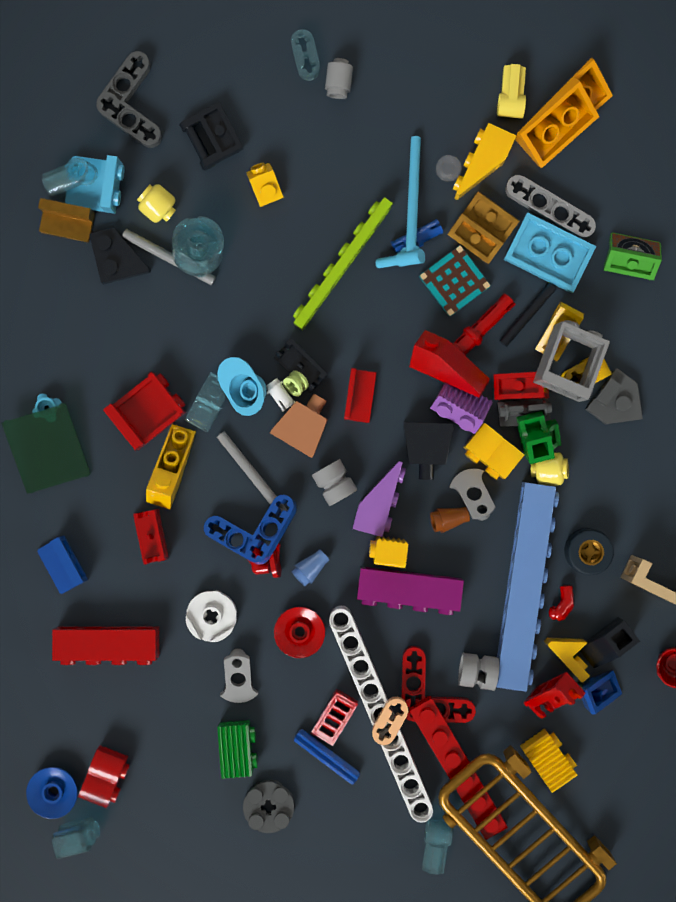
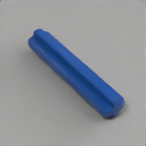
M301 729L297 732L294 742L350 784H354L360 776L358 770L305 730Z

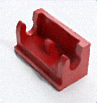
M159 509L133 514L143 564L167 560L169 556Z
M565 672L536 686L523 704L526 707L529 706L539 718H545L546 714L541 710V704L549 712H553L556 708L565 704H575V699L583 698L585 692Z

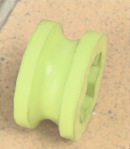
M292 371L283 380L285 389L296 397L300 396L309 386L306 377L298 371Z

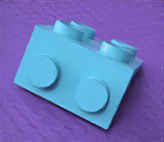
M107 155L106 160L79 156L72 157L65 203L91 208L93 211L116 214V208L120 205L121 201L120 181H123L125 172L123 163L117 156Z

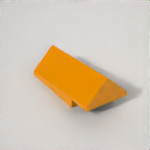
M590 58L517 133L515 140L540 168H543L599 118L596 110L613 96L593 58Z

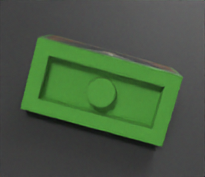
M611 233L609 237V251L604 262V271L654 280L662 261L661 243Z

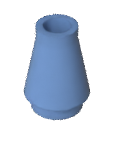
M319 549L316 553L295 564V568L291 572L303 586H306L308 583H313L325 564L330 560Z

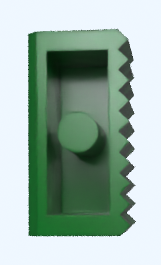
M250 720L220 722L217 729L221 778L252 776L254 768H258L257 752L252 753V743H256L255 727H250Z

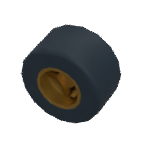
M591 528L579 529L572 533L567 539L564 548L565 558L569 566L585 575H598L610 566L614 556L613 544L609 537L603 532Z

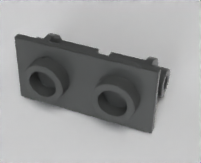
M548 398L497 402L500 427L518 426L516 417L542 411L545 421L551 420L552 404L549 403Z

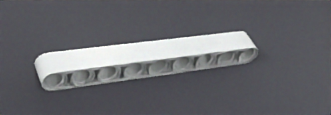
M337 606L330 612V626L371 723L374 725L377 719L374 716V711L377 708H383L388 698L351 611L345 606ZM339 612L345 613L348 616V621L343 625L335 623L333 619L335 614ZM354 636L358 640L357 646L347 648L344 645L345 638ZM358 660H364L367 662L368 667L365 671L359 672L355 670L354 663ZM367 684H374L378 687V691L374 695H368L364 692V687ZM393 710L390 716L391 719L395 716ZM387 722L383 729H377L380 738H383L385 733L388 732L390 723ZM400 729L395 741L388 745H381L411 817L417 822H426L433 814L431 800ZM404 755L408 760L404 765H397L394 763L395 757ZM408 779H414L418 782L416 787L412 789L406 788L404 783ZM418 803H425L427 805V809L423 812L415 811L414 807Z

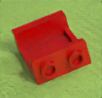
M151 371L146 379L126 395L103 409L134 450H140L186 413L183 409L186 404L177 393L171 394L167 389L170 384L161 373L156 375V373Z

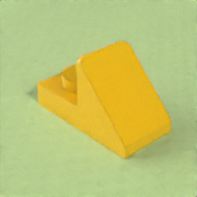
M546 638L544 640L547 646L582 683L590 677L585 671L588 667L578 655L573 658L587 644L584 639Z

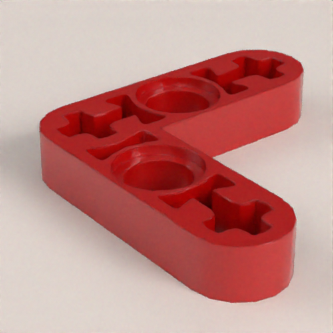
M415 645L407 647L402 655L401 698L405 700L408 707L411 705V698H405V694L412 696L421 694V698L415 697V704L429 697L425 696V653L419 646ZM412 651H416L417 655L421 656V659L416 661V669H421V673L417 671L406 672V668L412 670L411 660L407 659V656L412 655ZM412 676L418 677L421 681L420 687L416 690H410L406 686L407 679ZM432 697L435 703L439 702L445 705L446 709L443 717L446 722L466 723L475 716V706L468 698ZM449 703H453V708L457 709L461 708L462 704H466L467 708L471 710L466 712V716H461L459 711H452L453 716L451 717L449 716ZM408 710L406 719L409 721H415Z

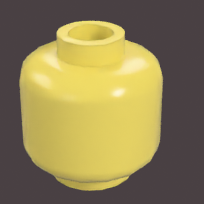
M149 184L137 199L140 202L138 205L139 211L154 223L162 219L167 222L176 211L173 208L175 197L159 184L154 186Z
M554 452L555 458L531 464V477H536L540 485H562L564 479L569 477L568 459L564 458L560 452Z

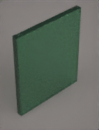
M66 403L15 419L5 420L1 423L27 494L87 477L91 474Z

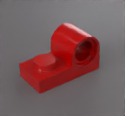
M536 372L494 374V400L549 398V389L533 383Z

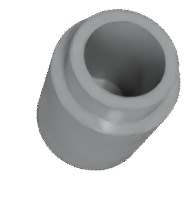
M335 58L333 62L328 63L325 84L328 97L335 99L347 98V93L351 89L353 66L348 64V60Z

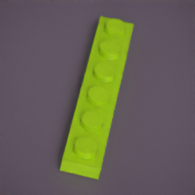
M384 197L380 203L376 201L368 212L371 215L366 223L360 222L353 232L356 236L351 244L346 242L339 251L340 259L335 265L331 263L323 274L326 277L321 285L316 283L309 292L308 296L311 298L306 306L301 304L293 315L295 318L293 323L302 331L392 209L393 203Z

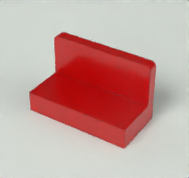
M351 368L344 420L370 422L376 372Z

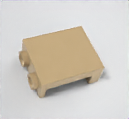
M631 555L620 578L676 605V591L673 592L646 578L652 563Z

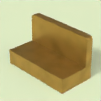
M40 198L38 208L43 212L39 228L41 233L82 242L90 241L89 234L92 232L95 212L91 208Z

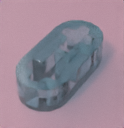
M300 29L291 38L297 71L302 79L313 80L320 72V63L314 38L308 30ZM301 37H304L305 41H310L306 43V52H302L301 45L297 44ZM305 58H309L310 65H315L311 73H307L306 69H301L305 67Z

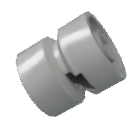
M340 459L312 475L317 486L324 488L323 496L329 506L357 491L352 479L345 477L347 470Z
M463 652L459 665L458 685L473 688L478 684L480 689L495 691L499 676V658L484 655L482 659H479L477 654Z

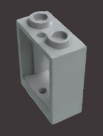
M565 320L555 324L533 383L578 402L589 400L610 341L603 339V335L596 331L580 329L579 324L573 321ZM562 336L592 348L579 384L549 372Z

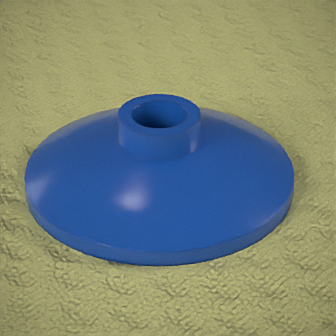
M47 767L35 773L30 779L26 789V797L29 806L37 815L47 819H56L65 816L72 810L77 801L78 788L74 778L67 771L57 767ZM56 787L58 794H52L50 788Z

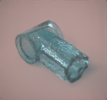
M75 157L69 160L66 165L42 174V181L49 195L55 196L80 185H91L97 179L98 173L92 163L83 158ZM85 166V173L79 177V170Z
M432 819L426 821L422 870L430 874H444L448 846H451L453 828H450L444 821Z

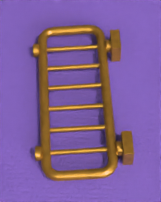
M511 745L503 751L506 758L505 762L496 755L481 754L441 788L438 799L441 808L445 812L442 817L450 828L458 825L529 902H549L587 868L596 876V882L574 902H590L605 888L607 882L606 873L600 864H603L608 870L612 869L617 864L613 855L595 835L587 841L591 849L588 853L515 775L517 772L523 779L532 772L528 763ZM483 765H492L500 774L457 810L450 803L449 795ZM504 777L517 792L474 828L461 814ZM521 796L534 810L491 846L478 832ZM538 814L549 825L550 829L512 862L507 864L495 850ZM555 832L567 847L524 882L512 868ZM572 850L584 865L541 900L529 886Z

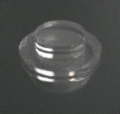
M451 155L443 156L436 165L438 177L447 182L457 179L462 169L460 161Z

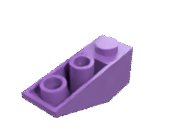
M398 461L360 501L352 529L383 537L384 532H389L392 518L388 517L390 507H396L399 493L395 492L397 482H403L406 468H402L403 462Z

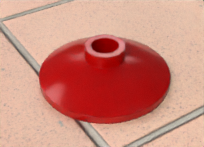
M290 608L280 615L275 624L274 638L276 644L283 653L290 657H309L316 653L324 642V623L320 616L309 608ZM303 627L305 633L299 636L295 633V629Z

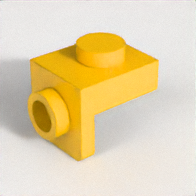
M258 163L252 166L250 171L246 172L260 207L284 198L270 163Z

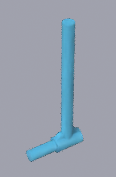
M412 136L410 145L406 247L397 255L377 258V268L397 265L403 267L425 262L424 251L416 246L421 137Z

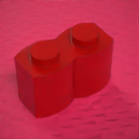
M100 745L94 754L78 797L104 808H107L111 802L115 803L121 788L117 787L120 778L125 779L130 767L126 763L128 756Z

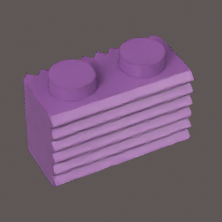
M444 383L430 409L437 412L440 417L448 418L458 424L461 429L475 434L484 422L493 402L488 400L487 397H483V395L478 398Z

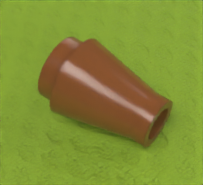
M466 507L436 508L435 512L430 513V520L434 532L440 531L444 533L465 522H469L470 516Z

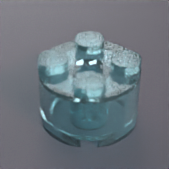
M202 216L182 220L176 226L172 237V259L177 267L183 272L199 278L205 277L217 269L222 261L224 250V237L219 225L213 220Z

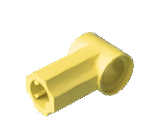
M518 64L504 65L502 88L497 105L498 117L523 119L526 105V95H524L526 67Z

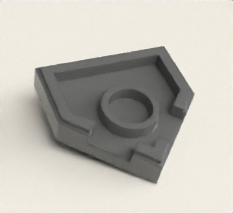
M616 368L585 410L605 425L643 419L638 383Z

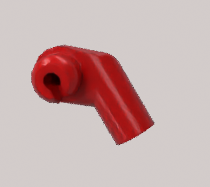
M573 585L560 586L561 602L549 609V617L552 620H565L573 610Z

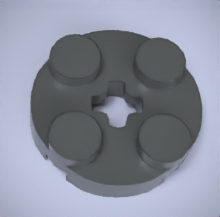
M276 780L259 781L245 796L243 802L245 819L253 830L263 833H274L286 828L294 813L292 793ZM266 800H271V804L276 805V809H272V812H266L265 809H262V805H265Z

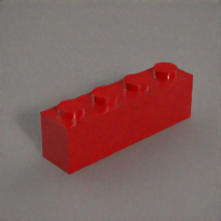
M58 626L52 630V661H60L61 665H74L76 661H86V665H99L101 661H111L112 665H125L127 661H137V665H151L152 661H156L159 658V626Z

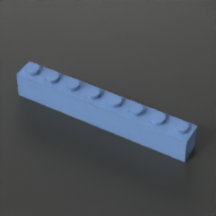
M522 482L497 652V657L499 658L497 688L527 692L528 685H532L534 672L530 669L531 659L535 660L537 655V644H534L535 634H539L541 620L537 619L538 610L542 609L544 605V594L541 593L542 583L546 584L548 578V568H545L546 558H550L552 544L548 543L549 534L553 533L555 528V518L552 517L553 507L557 508L559 501V492H556V487L526 482Z

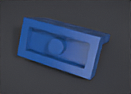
M65 536L57 537L50 541L49 544L37 550L60 594L88 580Z

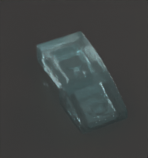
M210 372L185 421L206 432L211 428L220 412L221 406L227 398L218 382L217 375Z

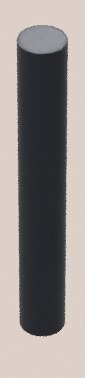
M548 283L499 340L500 343L507 347L556 291L557 288L553 284Z

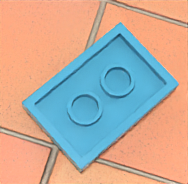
M527 212L504 260L565 291L573 293L596 246Z

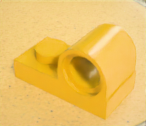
M560 302L535 350L544 354L555 324L569 320L580 325L584 319V313ZM565 336L561 337L554 356L555 361L558 362L571 339Z

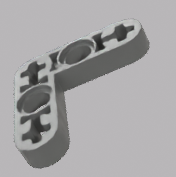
M135 51L126 58L100 94L96 106L100 114L145 147L154 148L162 141V133L159 127L127 104L151 69L150 61L145 53ZM142 59L144 67L142 69L138 67L134 71L135 66L133 62L135 60L140 62ZM129 70L130 73L133 72L135 77L137 78L134 80L130 74L126 73V71ZM128 79L131 82L130 88L127 91H119L117 89L118 81ZM113 100L112 104L120 111L118 116L109 108L105 111L106 108L103 105L105 101L110 103ZM127 114L136 116V123L131 127L123 125V118ZM141 125L148 132L154 130L156 138L154 140L149 138L146 141L147 137L139 130Z

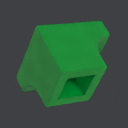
M542 411L516 417L521 449L529 464L555 458L554 449L561 446L559 425L556 419L545 421Z

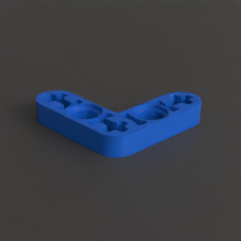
M287 495L277 496L272 501L253 535L219 516H212L205 521L204 532L209 538L258 565L264 564L272 556L296 514L297 505ZM287 503L290 508L288 511L283 510L281 513L279 505ZM275 514L276 516H278V517H280L281 519H283V522L281 523L280 521H278L276 518H273L272 516ZM270 523H276L278 527L277 533L273 536H267L265 533V528ZM219 524L220 528L227 531L226 535L214 532L212 526ZM238 533L242 534L243 543L238 547L232 546V537ZM260 537H263L265 540L269 541L270 544L267 545L266 543L259 540ZM261 548V550L264 552L263 555L256 556V554L253 552L254 549Z

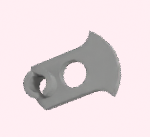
M467 469L455 476L450 484V488L459 492L472 519L484 521L489 518L496 508L482 481L484 470ZM470 488L480 489L482 493L481 498L476 501L470 500L467 497V492ZM485 508L487 509V512L485 514H480L478 512V509Z
M241 649L232 650L230 655L224 658L226 687L220 693V696L234 703L247 702L258 695V691L253 688L251 682L250 656L246 655ZM234 673H241L246 679L243 683L237 684L231 680V676Z

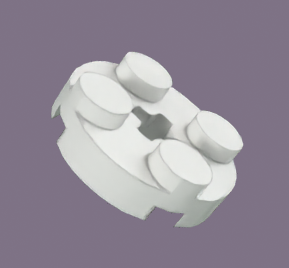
M208 590L199 593L190 601L187 609L186 624L193 636L204 641L218 642L225 639L233 631L237 622V609L228 595L219 590ZM210 609L212 612L216 611L218 613L216 617L217 622L213 623L212 620L206 621L207 610Z

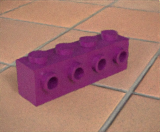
M360 566L357 599L362 600L361 604L377 606V602L387 603V607L402 609L403 605L413 606L414 611L428 612V608L438 609L440 614L453 615L454 611L460 612L464 580L455 577Z

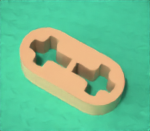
M392 697L387 700L372 728V736L378 744L388 745L395 739L408 714V706L404 699ZM397 703H400L403 712L401 714L397 712L394 718L391 719L392 709L390 706H396ZM387 722L390 723L388 727L390 735H384L383 738H380L377 729H383Z

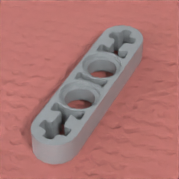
M515 175L508 180L505 191L510 199L562 230L580 239L588 238L595 231L596 224L590 215L528 178ZM522 183L521 189L526 192L530 188L533 189L527 201L523 199L526 194L522 191H519L517 194L514 193V187L511 184ZM534 195H543L546 198V205L540 208L536 207L532 202ZM563 207L567 210L568 217L566 220L560 221L555 217L554 211L556 208ZM575 214L577 217L574 221L580 224L586 221L588 223L586 227L589 231L585 230L581 233L578 231L580 226L573 222L571 227L567 224Z

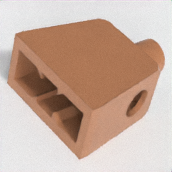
M314 393L306 406L296 401L270 433L313 458L328 419L319 415L327 401Z

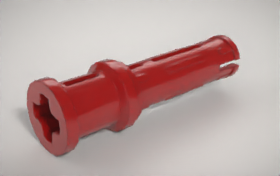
M504 293L471 327H465L463 329L464 333L452 344L466 356L476 345L479 346L482 343V337L515 306L514 301Z

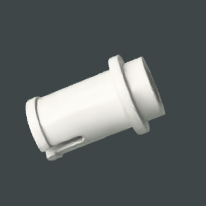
M276 378L266 385L267 394H271L283 412L293 405L295 401L283 387V381L280 382Z

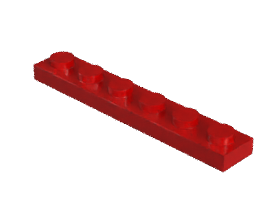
M429 696L410 707L409 711L449 779H452L470 761L432 696ZM475 772L457 787L456 791L465 804L485 786ZM486 792L467 809L478 826L497 807L489 793ZM499 814L483 827L480 832L485 840L508 827L502 815Z

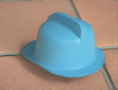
M238 357L225 359L219 365L217 371L218 382L236 412L245 416L256 414L262 408L266 397L267 388L265 382L260 376L255 374L245 360Z

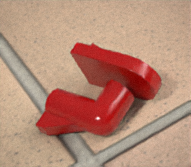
M281 544L277 545L269 559L270 562L258 565L248 560L254 574L259 575L272 572L274 578L281 577L279 558ZM255 548L253 552L256 556H261L260 549Z

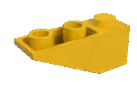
M488 123L485 130L480 128L474 141L475 144H478L475 153L469 152L463 165L468 169L464 177L458 176L453 190L457 191L454 199L458 200L504 164L517 135Z
M171 424L146 488V502L171 509L196 431Z

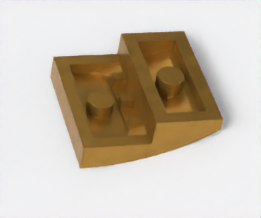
M478 191L447 235L489 264L520 220Z

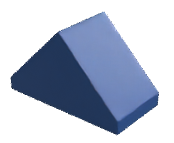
M614 670L589 678L583 683H577L585 692V695L581 698L583 704L592 715L597 714L622 695Z

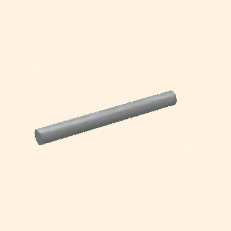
M128 229L124 231L122 238L211 286L215 282L216 276Z
M223 431L217 436V439L271 505L277 496L227 433ZM282 503L279 505L281 513L283 510L288 511Z

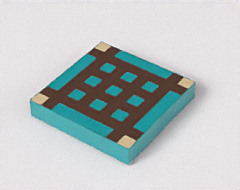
M461 245L419 275V278L449 317L491 286Z

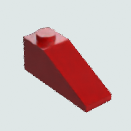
M425 330L414 345L409 367L478 398L481 396L490 378L449 340Z

